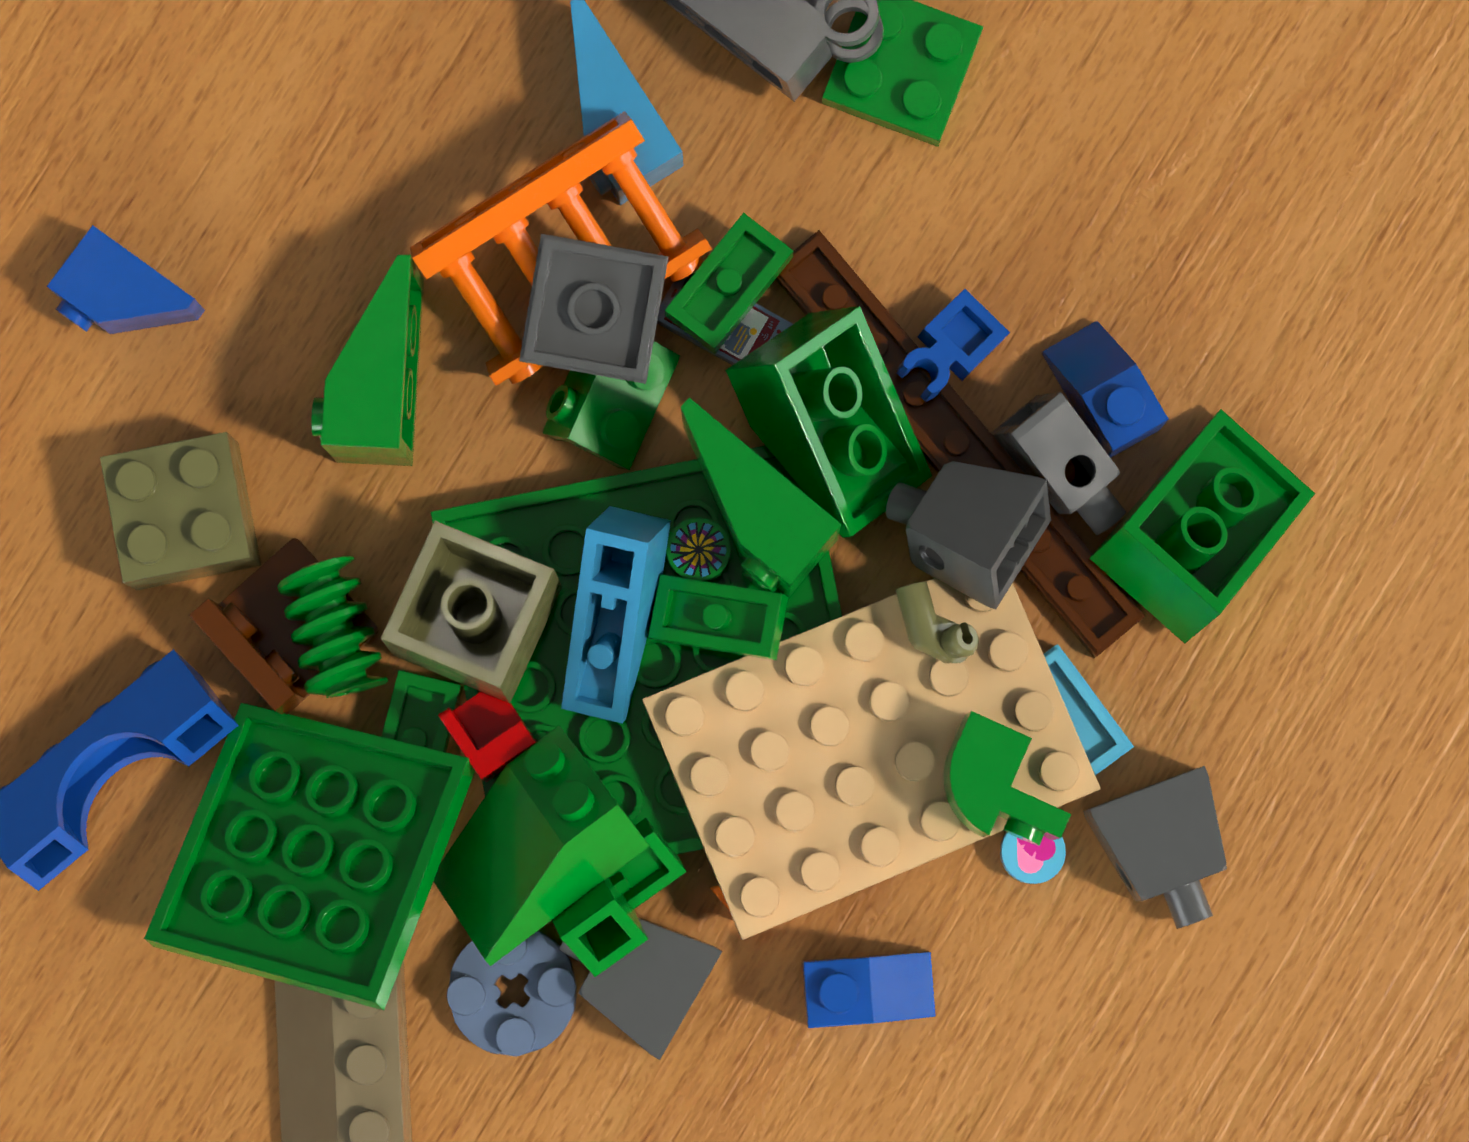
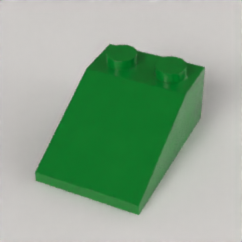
M397 255L327 375L324 386V398L315 397L313 400L311 415L312 435L320 436L322 447L337 463L413 466L424 280L411 255Z
M860 306L809 313L725 370L752 430L807 496L842 524L839 533L842 537L853 536L884 513L889 496L898 483L901 482L917 488L932 477L929 466Z
M688 398L681 406L683 428L739 557L744 560L741 564L744 568L741 571L742 574L760 590L775 592L778 589L789 598L836 543L842 524L691 398Z
M1220 409L1123 517L1089 559L1185 644L1222 613L1315 495V492Z
M559 725L506 765L441 861L433 882L484 960L492 966L650 845Z

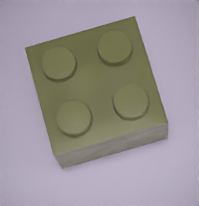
M227 432L100 457L122 582L135 590H142L261 566L239 443Z
M434 521L382 634L381 640L396 657L511 703L560 594L562 585L553 568Z

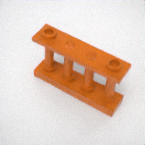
M625 111L410 247L412 259L426 280L438 272L442 278H451L500 353L485 363L488 374L496 386L507 379L512 384L521 382L537 372L543 365L519 361L523 339H520L471 264L475 259L471 251L491 238L497 244L504 242L532 286L538 248L525 229L529 225L526 216L545 204H548L551 210L559 209L578 240L612 246L579 195L583 191L580 182L598 170L602 169L605 175L612 174L661 251L657 255L669 256L665 279L669 277L672 282H676L691 275L704 262L701 256L712 250L710 244L698 228L683 238L679 234L634 162L638 155L634 148L645 140Z

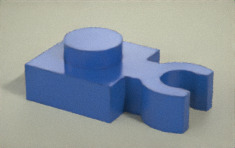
M964 289L921 331L917 338L927 347L911 351L899 365L896 374L903 378L911 369L916 367L928 371L931 376V383L920 397L924 401H929L936 397L945 387L949 380L950 370L963 381L1010 332Z

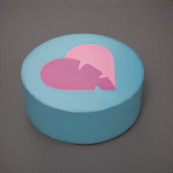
M1006 832L1001 841L1000 858L1003 867L1010 876L1023 883L1038 884L1052 879L1061 870L1065 861L1066 847L1063 837L1050 840L1043 836L1040 845L1037 846Z

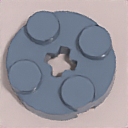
M537 931L490 966L484 960L473 941H471L461 951L452 967L447 990L449 1007L452 1010L455 1023L464 1036L485 1051L516 1057L542 1049L557 1039L572 1019L577 997V983L573 966L568 955L559 950L560 945L548 935ZM520 973L528 980L524 987V992L530 999L523 1007L513 1002L505 1008L498 1002L502 992L496 983L502 975L512 980Z

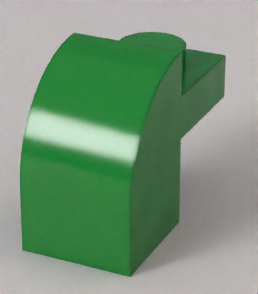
M971 711L962 720L944 766L945 793L951 809L957 818L968 829L981 837L990 835L997 817L1000 816L1007 820L1003 829L1005 832L1028 843L1039 846L1043 836L1050 840L1060 839L1071 814L1011 787L1032 738Z
M644 818L635 826L650 846L552 920L559 937L594 977L648 940L634 909L687 872L680 858L647 818Z

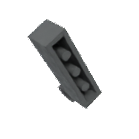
M663 0L794 102L832 56L843 62H860L872 56L883 40L884 28L876 0H840L828 9L827 7L833 0ZM856 11L868 17L860 29L851 33H840L831 28L834 21L846 12ZM871 36V38L869 39V41H868L865 45H863L862 47H860V48L849 50V49H844V48L839 47V46L848 47V46L858 45V44H860V43L866 41V40Z

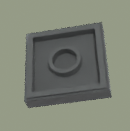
M541 234L519 361L646 384L669 256Z

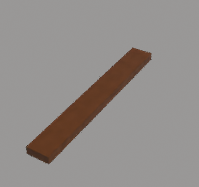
M820 230L794 250L793 258L775 280L805 315L812 312L856 306L861 307L923 455L938 473L944 464L955 461L1025 474L948 382L936 397L929 401H924L920 395L931 383V376L928 371L916 367L911 369L903 378L896 374L899 365L911 351L917 349L918 346ZM1049 503L1051 521L1020 571L1093 658H1096L1142 620L1145 615L1124 590L1089 559L1093 555Z

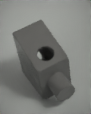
M1061 392L1036 395L991 432L1026 475L1047 480L1049 503L1059 514H1072L1077 511L1095 535L1103 533L1125 515L1126 510L1106 487L1120 474L1118 467ZM1069 460L1072 461L1075 467V477L1071 483L1065 477V467Z
M955 461L943 465L927 491L901 482L893 488L886 506V516L888 519L907 525L906 535L910 559L916 568L995 610L1051 521L1046 479Z
M1205 766L1083 811L1088 824L1135 901H1144L1164 894L1177 929L1213 916L1200 879L1227 869L1211 785Z
M638 918L648 940L598 976L594 977L590 972L578 993L650 1055L660 1060L720 957L722 950ZM563 942L559 950L582 963Z

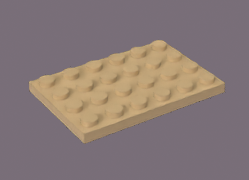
M936 578L927 581L935 614L959 625L966 622L978 634L979 643L977 650L961 663H944L912 646L908 638L898 597L895 594L781 641L777 661L745 656L642 699L741 940L1003 831L1007 820L998 816L990 835L981 837L975 834L957 818L951 809L945 793L943 776L945 761L964 716L971 711L1032 738L1011 787L1057 808L1101 789L1013 583L995 610Z

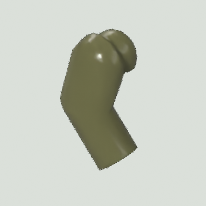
M927 581L896 589L908 638L915 649L944 663H961L968 656L974 654L979 643L976 630L966 622L959 625L935 614Z

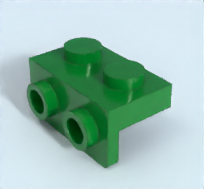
M654 341L646 384L570 370L564 384L559 386L549 399L546 408V417L548 419L543 428V434L555 440L569 442L617 468L630 470L681 355Z

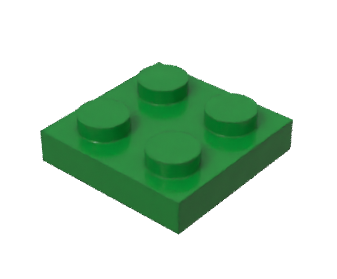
M876 0L884 28L881 45L872 56L860 62L849 63L837 59L824 91L822 104L939 147L984 26L913 0ZM855 11L847 33L860 29L868 17L863 13ZM871 36L858 45L842 46V48L849 50L860 48L869 41Z

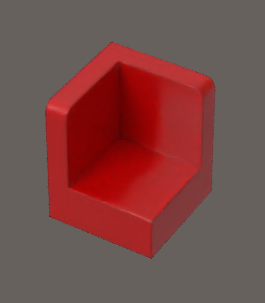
M479 692L454 710L447 708L438 714L464 755L470 759L469 762L476 773L485 782L501 773L508 763L537 742L511 703L483 692Z

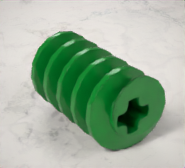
M353 556L331 558L304 566L281 580L277 585L281 595L299 597L285 608V617L288 620L306 622L293 631L291 634L292 642L295 645L313 646V648L302 654L297 660L301 669L319 671L318 674L304 684L305 691L308 694L333 698L368 690L388 682L387 677L367 675L366 669L382 659L380 652L361 651L359 644L374 635L375 631L374 627L354 626L353 624L354 618L368 610L366 602L347 601L346 594L362 584L360 578L343 577L339 572L340 569L355 560Z

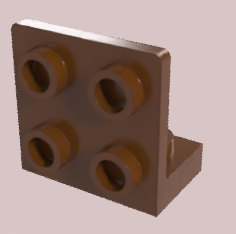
M296 538L286 543L221 603L218 604L208 598L189 615L273 710L280 714H289L310 695L305 691L304 684L319 673V671L301 669L297 662L298 658L313 648V646L295 645L291 639L293 631L306 622L288 620L285 617V608L299 597L281 595L277 587L281 580L296 570L319 562L302 542ZM346 594L347 601H354L349 594ZM365 612L353 619L354 626L374 627L375 634L359 644L361 649L377 635L379 629Z

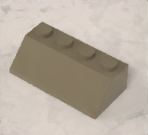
M404 960L384 1011L275 981L281 1142H412Z

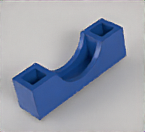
M173 649L160 661L149 665L137 680L114 699L98 707L86 722L63 741L47 749L41 758L18 778L0 788V858L9 870L39 891L89 850L86 828L90 807L101 787L112 775L128 764L151 757L173 759L189 767L239 725L204 678Z

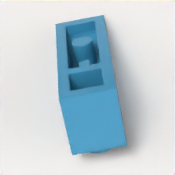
M571 0L570 10L583 134L586 136L625 111L645 140L634 148L638 154L634 162L651 187L684 166L683 151L585 1ZM602 169L589 176L591 182L601 195L611 190L620 205L629 201L612 174L605 175Z
M609 506L586 528L561 709L618 723H623L626 720L651 625L660 574L663 575L671 520Z

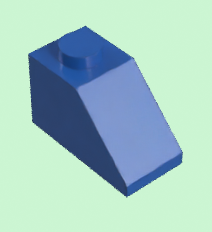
M93 225L47 285L52 292L62 299L56 310L86 332L93 323L109 334L197 321L205 311L195 298Z
M1098 321L1042 351L1044 359L1074 410L1110 458L1158 432L1169 420L1137 364Z
M931 952L802 961L808 1028L874 1024L936 1017Z

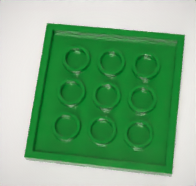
M241 703L234 718L239 726L227 735L144 939L153 947L384 1011L473 779L475 770L469 762L470 759Z

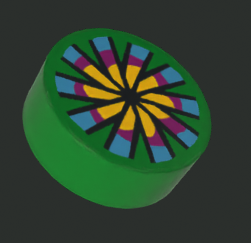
M695 517L681 522L673 529L668 538L666 552L672 570L680 578L710 582L718 578L727 568L731 557V545L727 533L718 523L707 518Z

